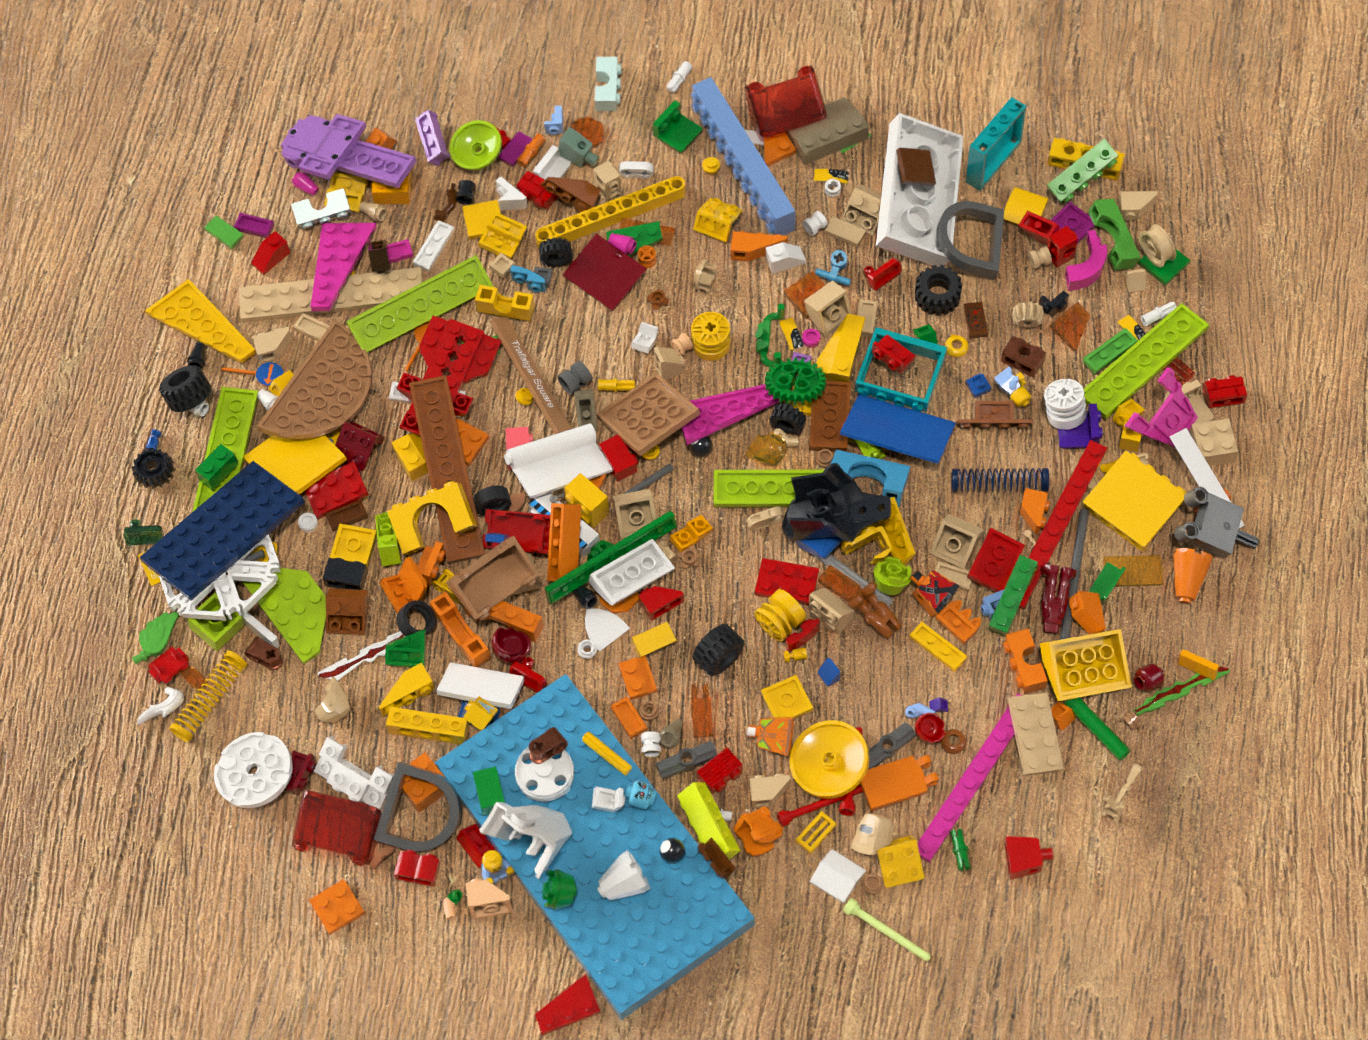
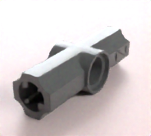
M904 722L890 734L882 736L879 742L869 749L868 769L874 768L884 760L893 757L896 751L916 737V733L910 724ZM889 744L892 748L885 749L883 745Z
M708 741L691 749L684 748L678 754L656 762V766L663 780L683 771L690 772L696 766L710 761L718 754L712 741ZM684 758L692 759L688 763L682 761Z

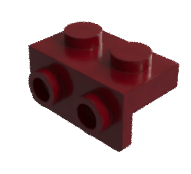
M293 750L291 754L293 762L292 774L284 790L299 796L301 791H304L307 787L308 777L310 773L314 772L317 762L313 754L305 755Z

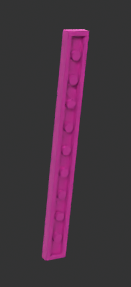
M1009 707L918 841L920 858L926 862H931L1014 737L1015 733Z

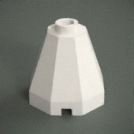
M627 850L616 859L598 881L600 886L597 889L603 898L607 897L609 900L641 894L651 888L647 878L643 876V871Z

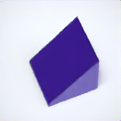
M938 697L929 701L930 709L935 712H949L948 700Z

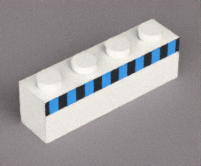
M546 493L534 497L528 502L529 513L551 515V503H562L558 499L556 502L550 501L549 498L552 494ZM581 519L579 554L585 557L600 539L599 534Z

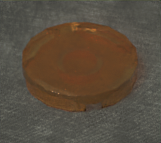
M582 117L575 120L573 125L570 126L592 142L593 148L598 147L604 139V128L601 122L594 120V118Z

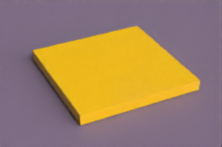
M325 435L307 439H285L271 436L244 455V460L248 465L252 461L256 462L297 494L305 491L347 460L345 455Z

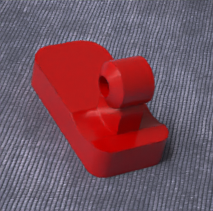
M896 258L890 259L877 270H874L872 266L864 268V274L868 278L869 286L875 291L897 277L902 271L901 262Z
M525 657L521 664L515 661L510 666L509 674L524 676L523 685L536 693L546 688V679L531 670L534 664V660L531 657Z

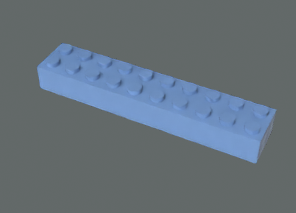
M710 77L692 85L691 98L693 103L691 106L694 113H698L700 116V122L703 127L706 126L710 139L715 140L718 152L723 153L725 163L733 169V175L736 180L739 179L743 192L749 195L751 205L753 207L756 206L760 219L766 222L768 232L773 235L780 234L784 236L795 231V209L713 79Z

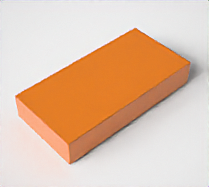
M628 696L610 705L611 710L630 740L647 731V726Z

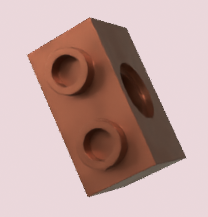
M1012 336L1002 351L1001 362L1034 378L1044 363L1046 352L1038 346L1027 343L1022 338Z

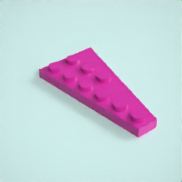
M322 223L310 306L311 311L331 310L339 296L341 287L347 282L346 278L349 273H352L363 253V248L370 241L372 232H375L377 229L376 223Z
M763 384L690 400L699 409L700 415L681 427L686 444L693 443L779 402V398L773 399V394L769 395L766 385Z

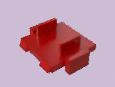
M172 646L148 665L150 668L148 672L158 684L161 681L167 684L172 680L173 676L189 666L187 662L189 658L179 647L175 649Z

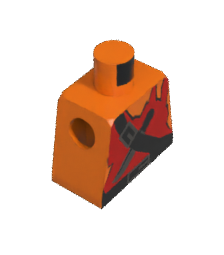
M916 570L910 577L918 585L912 592V595L931 617L940 612L960 587L935 570L930 571L926 576Z

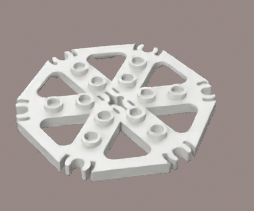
M268 534L192 601L181 593L175 596L171 585L160 576L159 578L169 607L172 611L179 608L177 612L183 618L227 621L225 614H227L230 620L232 619L231 614L235 611L238 612L239 616H242L241 608L246 613L276 584L278 577L272 573L280 572L279 567L281 566ZM260 545L266 548L269 556L268 562L243 561ZM234 580L260 582L262 585L248 600L243 601L239 598ZM215 588L221 608L216 612L196 610V605Z

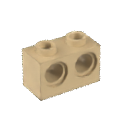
M609 160L593 169L595 186L601 189L599 194L605 202L622 196L620 175Z

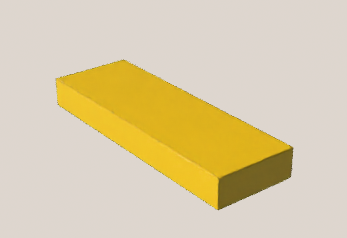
M921 622L909 635L910 639L953 672H956L968 658L966 654L924 622Z

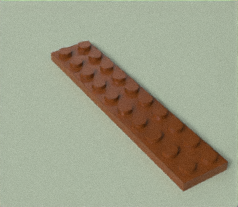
M447 376L411 382L409 385L431 489L437 488L439 490L444 488V484L451 481L461 483L477 523V527L463 533H456L446 509L440 504H435L443 545L446 551L447 564L481 557L485 554Z

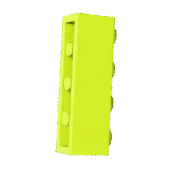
M693 782L677 795L682 809L685 810L689 818L690 825L698 835L700 843H706L712 837L729 860L741 851L706 783Z

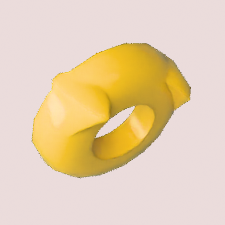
M951 334L945 342V347H947V354L958 358L967 353L969 344L964 337ZM958 341L962 344V347L956 349L952 346V343Z

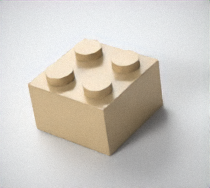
M1229 418L1191 425L1189 433L1209 466L1235 462L1238 449Z

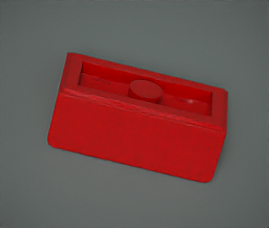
M476 823L460 830L456 837L459 844L478 868L481 867L482 858L487 851H496L487 837L480 832V828Z

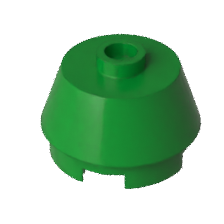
M557 868L555 870H547L546 876H549L546 883L543 882L542 899L547 900L544 907L555 910L570 906L577 890L574 877Z

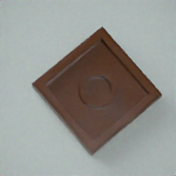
M901 147L896 150L902 184L934 186L936 184L930 150Z

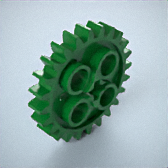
M796 357L793 361L787 358V362L780 360V364L774 363L773 367H769V371L766 372V390H768L769 395L773 394V399L779 398V402L786 400V404L793 402L794 405L797 402L804 405V401L811 403V398L817 400L818 395L822 396V391H825V372H822V368H817V363L811 365V360L804 362V358L800 361Z

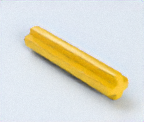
M587 732L582 737L585 744L622 774L627 775L632 770V766L591 732Z

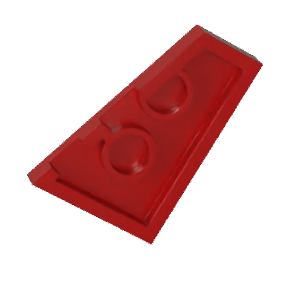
M584 974L535 1014L542 1036L600 1014V1009L587 975Z

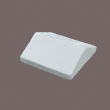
M831 849L820 862L810 883L844 904L866 870Z

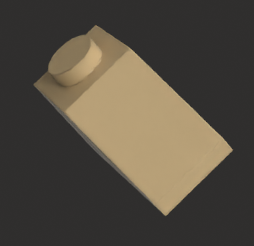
M1120 191L1118 202L1123 220L1132 221L1142 217L1155 205L1157 191Z
M654 348L655 367L664 380L683 374L685 363L682 356H678L675 349Z

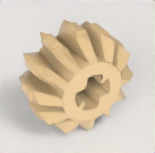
M1032 302L1018 303L1013 309L1014 324L1024 328L1038 327L1043 323L1044 319L1043 306Z

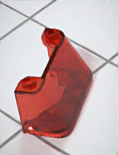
M812 65L801 67L797 71L798 77L765 87L760 82H752L750 85L744 86L751 124L761 137L777 135L821 121L827 117L825 104Z
M305 790L301 797L292 845L294 849L300 852H306L311 847L348 855L352 863L358 866L370 865L378 842L374 840L381 818V811L372 805Z

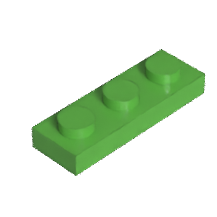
M1125 328L1085 356L1083 363L1096 374L1123 355L1138 340Z

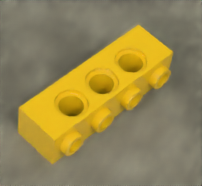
M1054 138L1049 153L1048 165L1067 169L1094 146L1067 141L1063 138ZM1115 150L1118 154L1117 164L1110 169L1107 167L1103 170L1101 177L1118 181L1125 153Z
M390 707L386 722L389 734L458 745L467 741L470 730L469 722L461 717Z

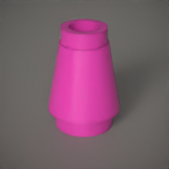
M297 172L292 179L294 187L312 196L319 190V187L305 172Z
M614 233L610 235L608 243L625 254H632L637 245V241L633 237Z

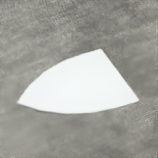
M601 609L586 610L585 628L589 639L596 644L599 651L630 629L622 619L609 611Z

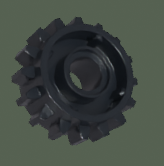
M151 448V450H144V452L137 455L136 460H133L135 465L131 467L133 476L138 484L143 483L145 488L148 486L152 487V489L157 486L161 487L165 482L168 483L169 477L173 476L171 472L174 470L173 461L168 453H163L161 449L154 450V448Z

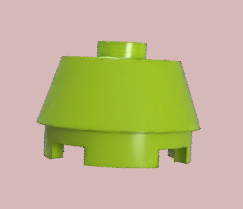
M886 557L885 561H878L874 567L877 589L888 595L900 594L911 581V567L909 565L906 567L900 563L901 559L895 557Z

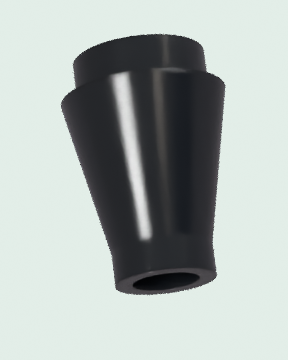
M201 342L195 343L187 359L188 366L196 365L201 369L205 366V344Z
M583 585L572 591L582 607L589 609L597 602L596 593Z

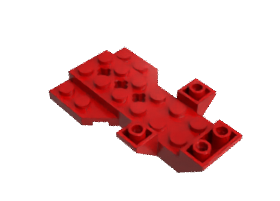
M433 315L419 345V351L427 366L422 380L440 377L445 373H449L447 381L455 416H466L473 398L459 392L463 385L471 382L472 379L489 374L502 340L488 336L483 330L453 319L448 321ZM455 357L456 360L450 361V358ZM403 372L396 389L410 399L412 403L409 410L406 411L399 428L420 436L409 383L420 381L421 378Z

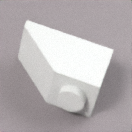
M782 242L766 247V261L772 274L806 263V259L799 246Z

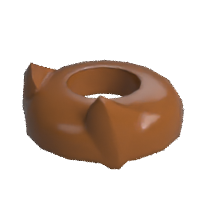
M956 729L945 730L946 735L940 741L945 752L950 754L962 752L966 746L965 735ZM956 736L959 739V743L952 745L949 743L948 738Z

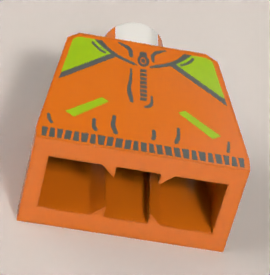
M795 716L761 718L759 726L748 725L747 737L758 738L757 747L788 756L792 748Z

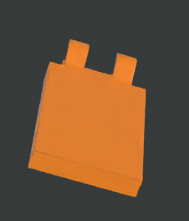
M912 755L868 769L860 786L870 810L874 811L927 794V787L937 785L939 780L937 773H931L925 777L922 770L930 767L929 763L932 761L929 755L922 756L917 760Z

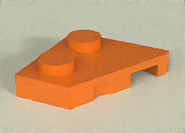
M780 124L764 130V157L767 167L796 154V148Z

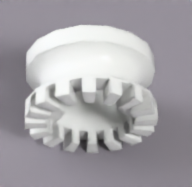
M836 179L827 180L825 183V194L829 195V197L839 195L841 183ZM831 185L836 186L834 190L829 189L831 188Z

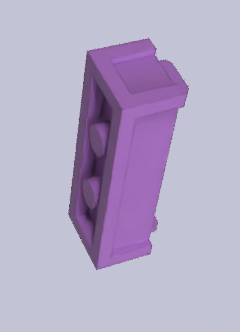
M426 110L415 120L427 160L438 166L440 162L449 158L450 154L447 152L437 120L438 115L430 110Z

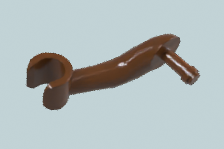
M452 183L451 189L447 190L448 205L442 211L439 209L435 210L436 216L434 220L444 222L447 215L455 208L457 193L454 190L455 183Z

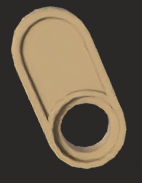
M773 507L749 516L746 521L749 524L750 530L756 531L781 522L785 515L781 507Z

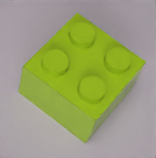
M217 593L209 597L197 610L218 611L221 608ZM236 611L231 614V620L225 614L227 621L187 618L189 628L217 652L245 626L243 616H239Z

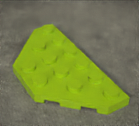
M280 568V572L272 573L278 577L276 584L257 603L303 665L318 656L321 651V643L326 625V595L307 571ZM241 581L251 595L262 585L260 582Z

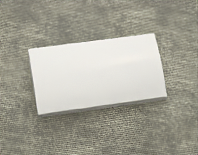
M651 539L590 574L588 582L604 600L614 605L673 571L675 567L655 541Z

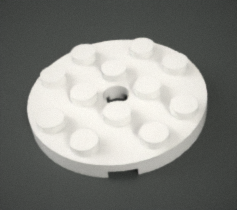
M263 732L245 734L232 741L222 751V757L218 764L215 765L214 770L215 785L226 801L241 808H256L271 802L283 792L291 778L293 762L288 748L279 738L264 734ZM252 767H258L255 774H249Z

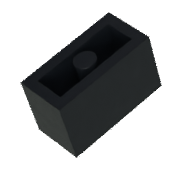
M328 558L322 579L325 587L363 590L368 570L366 565L359 561L349 562L342 558Z

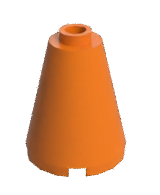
M1177 548L1176 551L1174 550L1175 596L1179 599L1180 603L1191 604V601L1196 600L1212 563L1213 556L1204 551H1201V554L1195 552V549Z

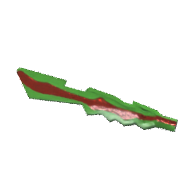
M1219 666L1215 680L1228 674L1230 669ZM1196 673L1185 683L1176 681L1172 687H1164L1162 691H1156L1153 697L1146 698L1144 704L1135 708L1133 712L1137 716L1146 712H1152L1164 707L1167 702L1175 701L1188 695L1190 689L1202 684L1204 687L1215 680Z

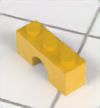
M479 285L475 298L477 312L531 321L535 308L533 294L515 291L514 297H505L498 292V288Z

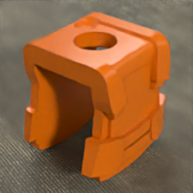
M766 806L750 813L742 814L734 826L735 833L744 843L743 847L746 853H749L751 856H759L772 850L775 840L783 834L782 831L784 829L777 821L774 822Z

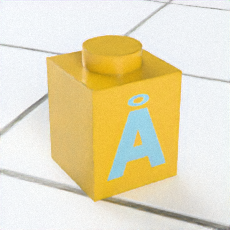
M478 696L475 701H469L465 707L467 712L463 718L482 731L490 723L498 709Z

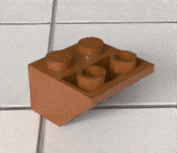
M330 588L326 595V633L365 635L368 616V590Z

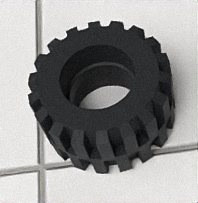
M932 265V268L927 267L925 272H920L916 279L915 301H917L919 307H922V311H929L930 315L936 313V316H940L941 313L946 315L948 311L953 312L955 307H958L961 300L962 283L956 271L952 272V268H944V265H940V267ZM933 287H942L946 289L947 292L943 294H936L931 292L929 289Z
M189 365L181 367L165 377L160 384L159 391L171 411L184 412L202 403L209 396L211 385L200 367Z
M721 624L709 631L700 640L693 652L692 658L709 676L718 675L735 662L741 654L745 642L728 624Z

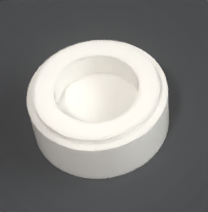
M304 513L299 517L298 525L303 532L310 533L317 528L318 521L314 514Z

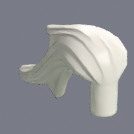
M167 687L165 694L169 695V697L160 704L150 705V708L140 715L137 724L140 725L161 714L163 717H166L176 710L184 700L182 691Z

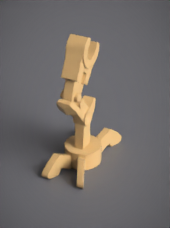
M1138 764L1133 765L1126 780L1127 783L1120 789L1115 802L1112 795L1106 797L1107 804L1104 807V811L1100 814L1104 817L1106 814H1109L1114 818V823L1118 824L1120 813L1124 807V802L1121 800L1125 794H1129L1132 788L1131 784L1135 782L1143 767Z

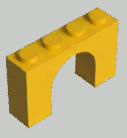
M455 481L444 484V488L439 490L437 488L431 489L426 492L427 495L422 497L420 495L414 496L409 499L410 502L395 504L391 510L387 511L403 554L410 555L425 548L418 529V518L423 509L429 505L440 504L446 509L456 533H463L477 527L461 483H455Z

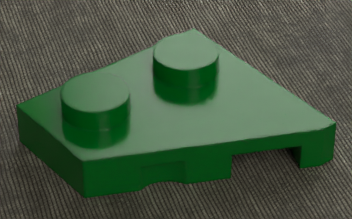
M426 630L418 631L386 645L385 665L414 667L422 663L425 667Z

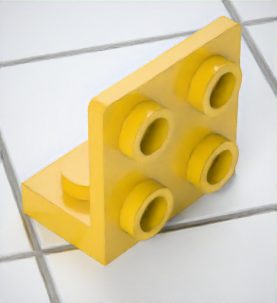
M709 198L697 210L693 230L727 242L732 223L742 214L743 209L738 208L734 204L724 203L718 198Z
M913 835L893 839L889 845L876 850L886 888L924 879L917 840Z

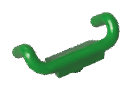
M782 303L778 304L776 313L768 314L763 322L758 324V329L755 333L757 338L756 352L760 354L761 362L767 367H773L774 363L780 364L781 360L780 352L774 353V361L767 358L771 321L782 319L785 315V305Z

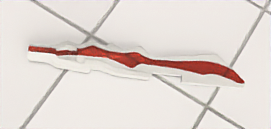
M399 631L387 636L386 640L361 649L360 654L348 661L344 658L318 672V676L330 680L334 676L339 681L364 661L372 663L378 656H385L386 645L405 637V635Z

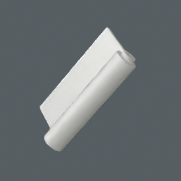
M590 423L508 449L504 455L506 464L511 466L530 499L564 488L580 473L589 480L613 471L596 444V432Z

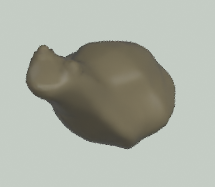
M680 719L675 720L659 732L660 744L664 747L671 749L679 744L682 721Z

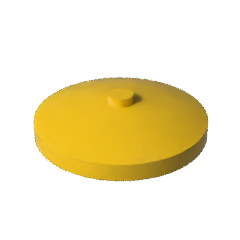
M836 720L822 721L808 727L796 739L790 753V770L797 784L806 793L823 799L837 798L851 792L861 783L869 766V749L862 735L853 726Z

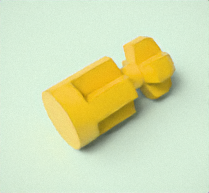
M805 647L794 649L790 654L788 651H785L783 654L785 662H790V658H793L794 661L807 659Z

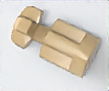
M660 541L657 545L671 563L674 562L677 555L669 547H666L664 541Z

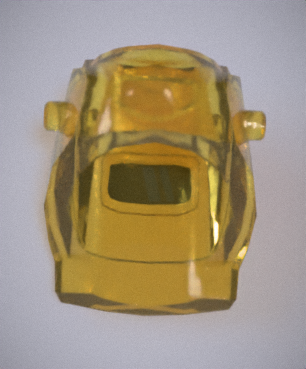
M769 432L764 436L758 434L744 455L761 464L777 467L783 461L788 445L782 438L783 435L781 433L777 435L774 432Z

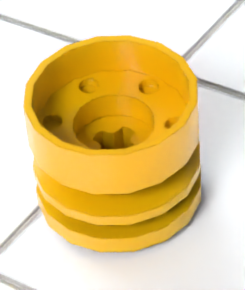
M705 312L693 320L691 334L695 354L707 361H716L723 358L730 349V324L727 318L717 312Z
M778 589L768 598L769 603H763L761 608L754 611V616L768 635L782 642L786 635L792 633V628H797L806 619V614L801 605L789 593Z

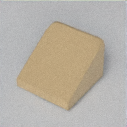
M1145 269L1127 272L1125 284L1128 292L1146 289Z

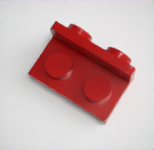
M888 334L879 343L875 341L872 346L873 355L877 359L883 360L890 369L896 370L900 374L916 357Z

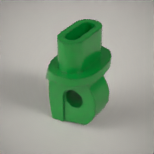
M605 540L597 542L591 548L587 561L614 544Z

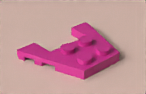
M1166 368L1158 382L1170 395L1149 423L1138 413H1133L1125 427L1175 447L1170 436L1185 428L1189 431L1198 416L1189 399L1182 392V386L1176 380L1173 369Z

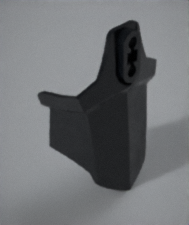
M832 463L826 467L823 473L791 477L795 499L788 506L782 528L790 541L838 536L843 541L853 542L861 530L890 518L891 499L889 496L862 492L855 480L845 473L838 463Z

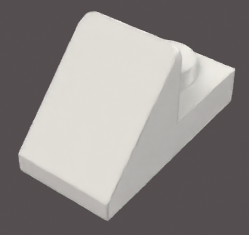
M502 177L496 180L497 192L501 196L498 201L500 210H517L528 207L526 196Z

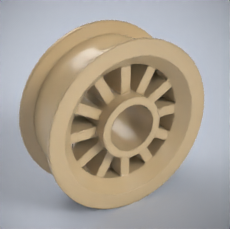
M1154 224L1149 231L1140 232V245L1145 255L1155 266L1163 267L1165 261H1172L1176 258L1175 246L1170 236L1162 227Z

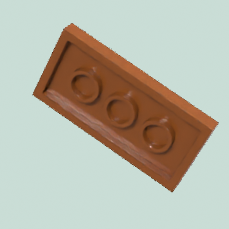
M826 381L825 391H822V396L818 395L817 400L812 398L809 450L828 449L830 451L841 450L847 452L848 437L840 435V431L849 415L851 382Z

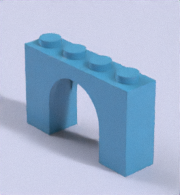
M841 450L835 451L831 464L838 463L843 471L852 478L865 476L878 480L884 486L882 495L889 496L890 498L895 497L898 508L900 507L909 478L910 466Z

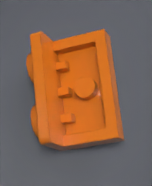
M438 541L435 542L434 547L425 546L418 563V570L429 586H431L433 578L436 579L439 572L438 566L440 562H443L446 554L443 543Z

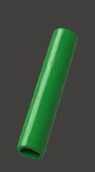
M1080 697L1065 701L1064 705L1072 709L1073 714L1119 761L1123 760L1131 752V749Z

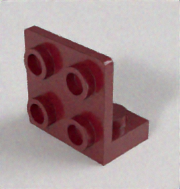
M344 422L335 446L345 455L347 460L344 463L349 464L354 461L360 471H364L375 444H382L385 436L356 422Z

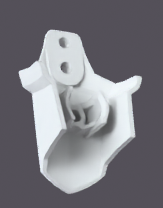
M496 802L489 817L480 828L482 834L506 841L513 838L520 839L523 834L533 836V843L526 852L528 855L536 856L545 843L547 847L534 869L538 879L542 872L547 870L566 840L572 835L571 828L561 812L538 805L512 807L502 802Z

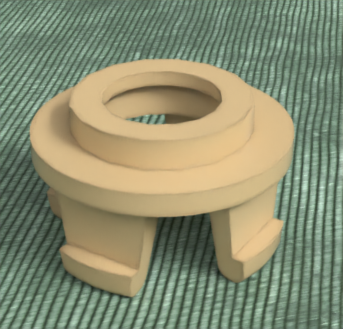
M703 260L702 264H698L693 278L695 289L701 288L706 290V292L711 290L709 286L704 284L711 285V282L714 281L717 272L711 269H716L718 267L717 264H710L707 260Z

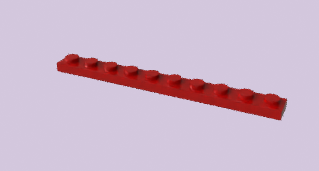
M1090 440L1028 557L1038 562V569L1022 599L1020 609H1025L1042 576L1041 566L1048 565L1108 449L1107 447Z

